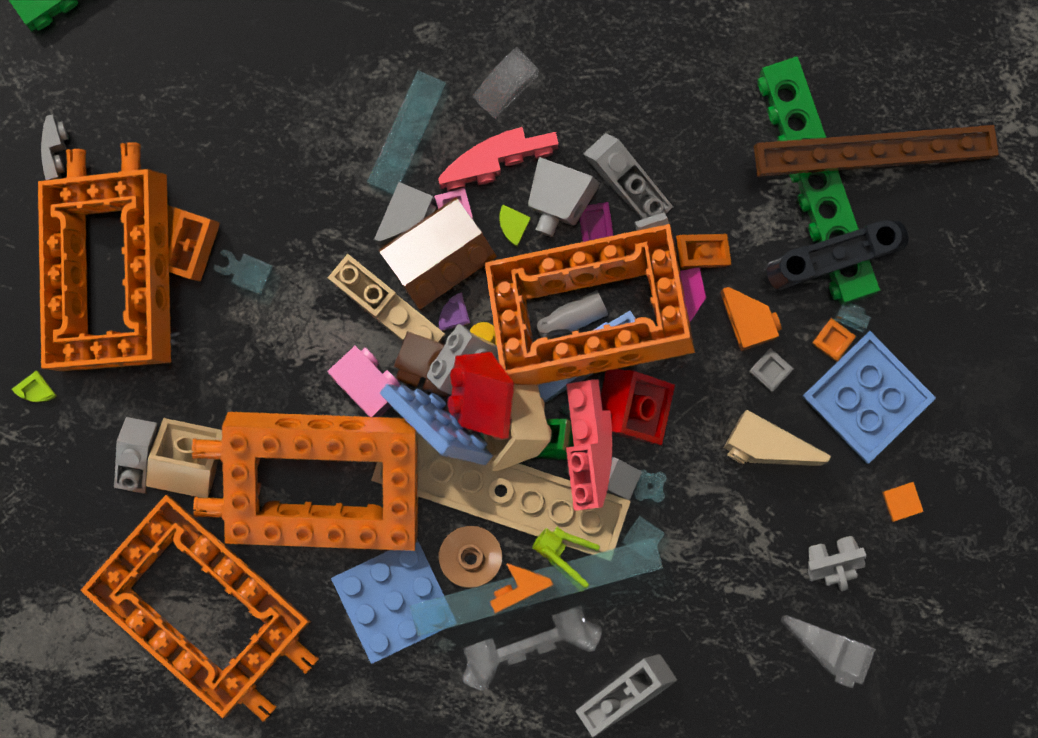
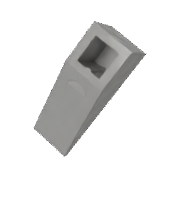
M605 133L583 153L601 177L641 219L663 212L666 214L673 208L671 203L619 139Z

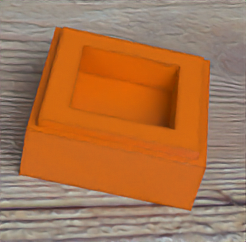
M830 318L812 344L838 362L856 336Z
M914 482L882 492L892 522L924 512Z

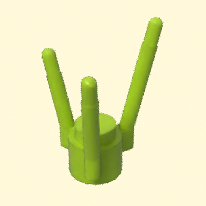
M558 526L553 532L545 528L534 542L532 548L545 557L579 591H584L585 588H588L589 583L559 557L566 547L562 543V539L596 551L600 549V546L566 533Z

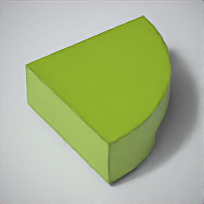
M502 205L500 211L501 229L507 240L518 247L531 218Z
M37 370L12 388L13 392L19 397L31 402H45L57 396Z

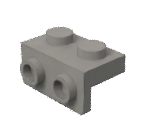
M458 324L455 330L448 336L446 344L437 359L432 362L427 378L438 389L452 395L453 386L450 372L455 365V356L492 352L496 357L498 354L497 346L471 333L465 326Z

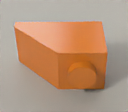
M730 287L722 289L721 296L741 351L776 340L779 337L778 331L782 329L777 313H771L769 306Z

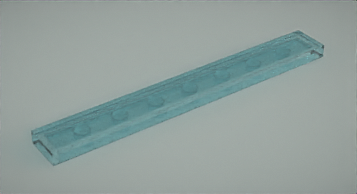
M655 537L566 562L589 583L588 588H584L560 566L553 565L532 571L551 578L553 585L495 613L490 603L491 600L496 598L493 592L511 584L513 589L517 588L518 585L514 577L410 605L417 635H425L662 569L663 566Z

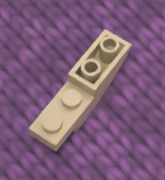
M349 254L344 257L329 275L328 279L401 341L404 340L407 331L437 342H441L446 336L443 331L400 298L396 292Z

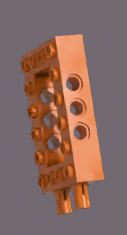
M128 142L127 145L126 143L120 144L121 172L86 176V150L68 149L66 150L67 178L38 181L41 369L74 371L171 363L167 175L149 169L141 170L140 143ZM122 211L121 223H124V247L122 248V254L125 255V279H122V286H125L126 311H123V320L126 326L134 329L135 332L107 331V335L88 334L86 214Z
M228 412L222 425L221 440L194 438L192 441L193 459H221V463H223V498L195 497L193 510L196 511L193 513L194 517H222L225 529V544L415 551L418 537V431L404 418ZM260 458L383 462V508L375 504H368L367 507L343 506V503H336V506L311 505V502H305L302 505L280 504V501H269L264 504L260 512L258 496L261 490V483H258L257 471Z
M168 495L162 498L80 590L222 718L227 717L238 703L240 705L243 703L264 722L270 715L260 706L269 713H272L276 706L255 689L257 687L255 684L280 656L286 655L306 674L312 667L303 660V657L312 665H315L319 660L318 657H315L298 642V636L311 621ZM172 542L175 543L180 551L195 560L205 573L211 575L224 586L227 593L242 602L253 616L260 618L265 623L258 633L250 638L251 642L236 658H233L229 662L230 665L224 670H221L131 589Z

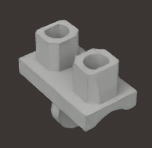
M853 536L838 540L837 548L839 554L828 556L825 544L810 546L808 562L810 581L825 578L827 586L838 583L840 590L845 591L848 590L847 580L857 578L856 569L865 567L864 558H866L864 548L858 547Z

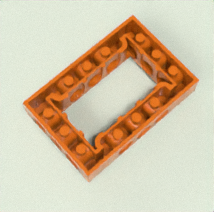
M670 224L485 262L499 362L514 384L538 385L695 353L676 245ZM647 275L652 292L651 303L658 326H655L651 319L643 317L636 318L635 322L612 327H610V324L603 325L604 328L583 333L573 331L572 335L553 339L544 337L533 342L527 307L528 299Z

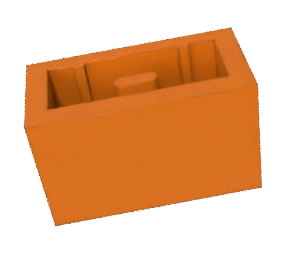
M168 205L169 272L201 282L220 222Z

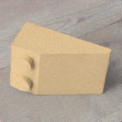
M748 410L741 415L724 446L725 449L729 450L727 456L741 464L748 461L750 463L821 466L827 463L831 457Z

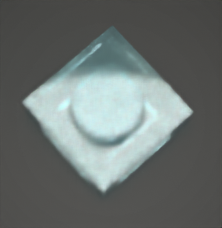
M849 303L848 306L842 305L838 309L834 320L863 332L867 328L871 317L865 315L866 310L864 308Z

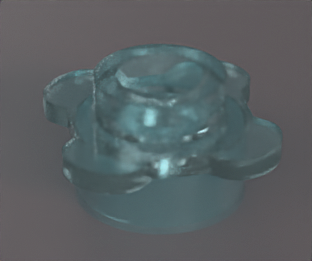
M640 470L642 473L638 480L637 489L634 491L635 498L639 501L653 499L656 503L663 501L665 498L663 484L667 480L666 475L663 472L653 474L647 473L646 470ZM649 483L653 484L652 489H648L647 485Z

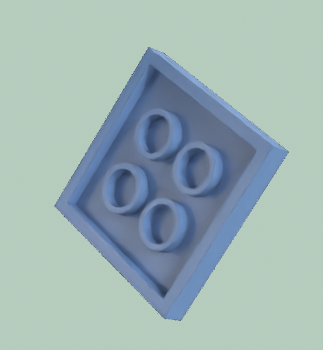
M871 331L855 344L802 396L867 464L936 399Z
M386 384L379 393L441 455L486 465L493 457L485 448L487 446L486 441L479 435L471 434L466 428L461 427L454 415H451L444 408L446 403L434 393L428 395L420 389L413 391L405 385L398 387L391 384Z
M418 539L415 551L389 550L331 578L371 664L457 623Z

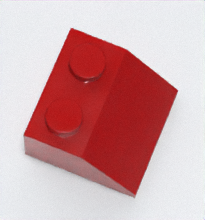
M492 352L455 356V365L450 372L453 386L452 396L448 398L450 414L454 415L461 427L500 439H508L514 391L513 380Z
M623 369L607 370L601 392L602 411L610 410L612 435L662 445L675 384L636 371Z

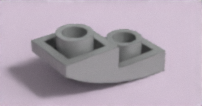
M53 115L46 116L41 141L42 164L46 180L62 179L61 173L65 172L60 154L55 155V153L66 150L64 140L68 139V134L63 121L58 122Z

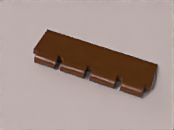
M407 331L394 367L399 369L396 380L417 387L420 378L424 377L423 390L446 398L448 393L438 389L427 378L432 362L437 359L445 344Z

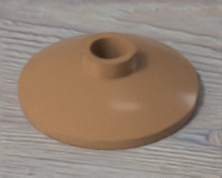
M465 526L454 530L444 539L439 551V563L444 575L455 585L463 588H477L489 583L497 575L502 563V551L498 540L489 531L477 526ZM468 555H474L477 561L469 565L465 562V558Z

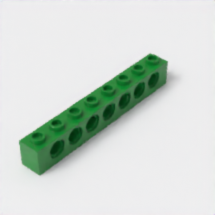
M798 56L763 67L760 72L761 78L757 79L761 95H767L771 106L767 108L769 119L772 125L777 124L781 136H778L777 140L826 138ZM780 89H788L793 93L794 99L784 102L778 97V91ZM793 117L799 118L804 124V129L800 131L792 130L788 125V120ZM838 170L789 174L792 183L797 182L801 194L798 195V201L802 211H808L811 223L808 224V229L814 242L818 241L819 243L828 240L829 235L833 233L843 235L859 230ZM812 175L820 176L824 181V187L822 189L812 188L809 185L808 178ZM823 204L830 205L834 210V217L830 219L823 218L819 213V206ZM870 260L853 265L855 269L853 277H844L840 270L829 273L832 282L828 283L830 293L834 300H839L841 306L870 297L880 291Z

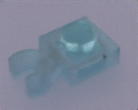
M221 250L220 254L229 259V264L224 268L214 265V270L221 275L234 274L231 281L232 284L261 295L273 266L246 254H243L241 260L237 261L231 252Z

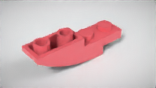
M523 127L491 137L465 152L438 178L440 189L447 188V191L450 192L465 188V183L477 181L478 185L488 184L496 181L495 176L501 175L499 163L505 162L506 166L523 162V157L535 155L536 159H539V157H549L554 154L553 150L558 149L556 132L525 139Z
M597 379L566 384L574 442L573 447H566L574 511L603 507L609 484L612 463L610 410L602 411L599 380Z

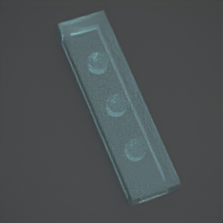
M417 70L367 181L369 185L392 195L394 194L398 182L402 183L443 93L446 82Z

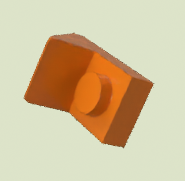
M727 234L676 236L682 271L697 267H725L731 265Z
M508 563L507 565L518 587L513 589L511 584L493 592L496 598L491 600L490 603L495 613L553 585V582L549 577Z

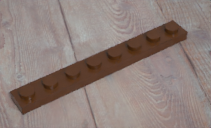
M994 125L762 142L754 145L758 177L989 159L999 155Z

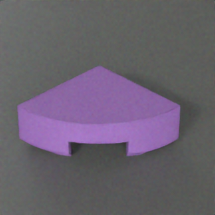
M462 293L450 298L443 307L439 317V329L441 331L456 328L458 324L463 326L470 324Z

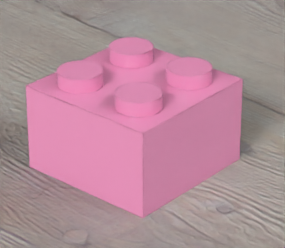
M354 346L327 372L369 417H381L392 406L379 393L386 384L400 387V383L388 370L382 374L376 368L379 365L378 360L367 348L360 351Z

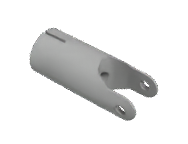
M596 290L557 308L551 315L541 319L537 324V328L542 338L547 337L549 339L558 334L571 333L608 316V313Z

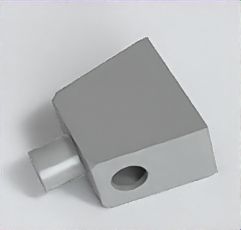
M539 157L528 206L533 211L542 214L536 231L553 237L559 221L574 226L597 191L600 183L591 175Z

